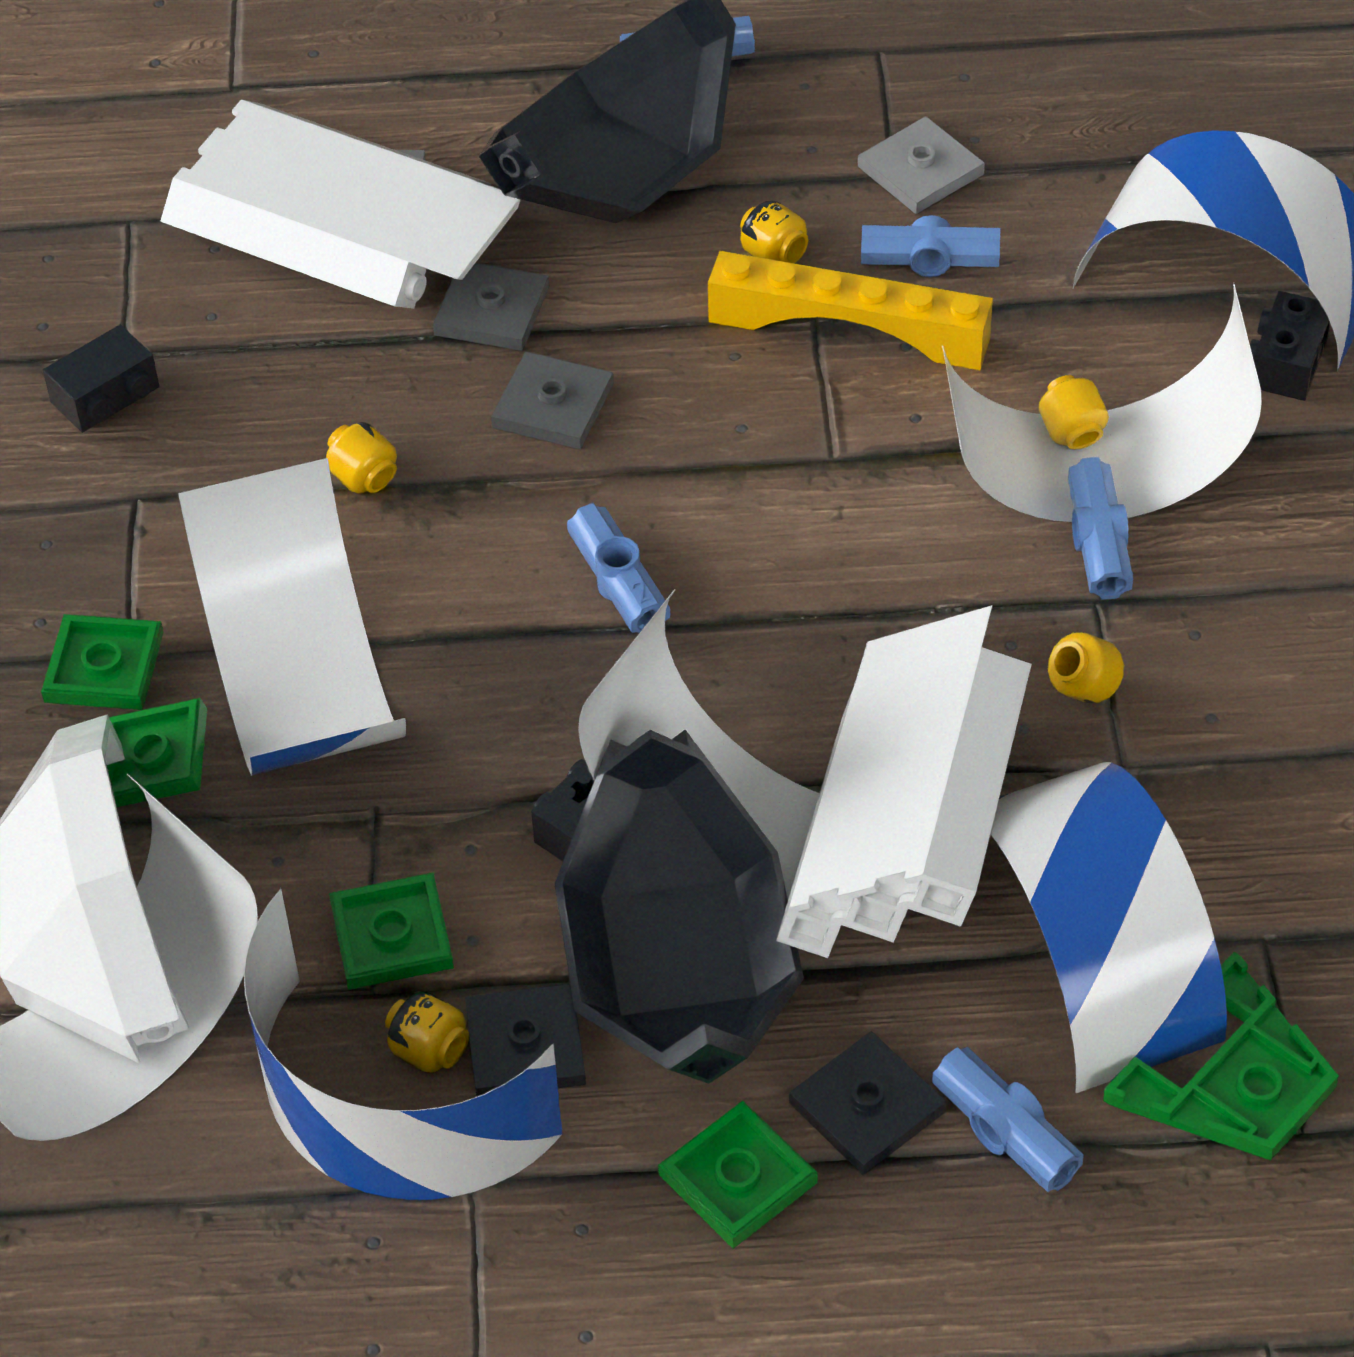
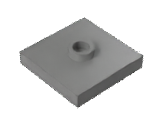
M926 116L858 155V167L915 214L984 175L985 163Z

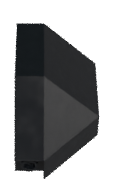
M721 0L682 1L572 73L494 132L479 158L505 196L612 223H618L641 213L721 148L736 27L735 21Z
M649 730L629 746L610 740L555 881L574 1011L668 1070L709 1084L751 1055L804 979L798 948L776 941L788 903L779 855L686 730H683L673 739Z

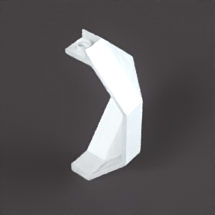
M107 714L57 730L0 819V977L17 1005L140 1064L137 1050L138 1045L148 1042H161L170 1038L173 1034L188 1030L189 1028L187 1020L169 986L131 872L107 765L124 760L125 758L121 742Z

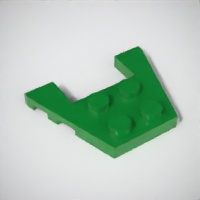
M1233 952L1221 965L1226 995V1008L1229 1013L1244 1023L1183 1088H1180L1140 1059L1134 1057L1105 1087L1103 1101L1113 1107L1271 1161L1335 1090L1339 1075L1297 1024L1292 1026L1275 1006L1276 998L1265 985L1260 987L1247 972L1248 964L1239 954Z

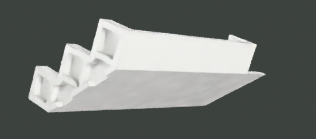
M241 99L232 109L233 115L236 116L235 119L225 130L217 127L199 147L198 152L202 157L191 169L182 167L173 177L161 222L386 304L414 309L416 302L422 297L426 288V277L424 276L426 269L462 280L518 209L520 199L505 196L500 189L492 187L491 183L267 105Z
M992 605L867 642L855 685L841 719L776 941L828 958L841 925L893 943L908 909L958 926L962 925L977 891L1032 665L982 647Z

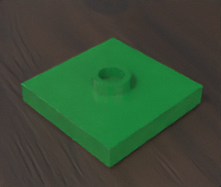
M64 614L41 690L44 703L143 710L164 633L162 622Z
M201 698L109 717L121 742L125 758L124 760L107 765L116 807L147 801L143 790L135 781L156 799L200 790L207 707Z
M433 872L329 893L348 990L454 969L453 957Z
M743 1100L658 1164L659 1176L732 1249L818 1183V1172Z

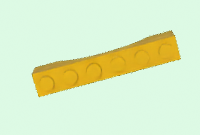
M719 251L708 280V314L710 323L755 330L770 323L793 318L821 317L846 320L870 326L893 335L915 347L936 363L945 364L944 347L947 359L952 366L981 370L991 337L993 298L724 251Z

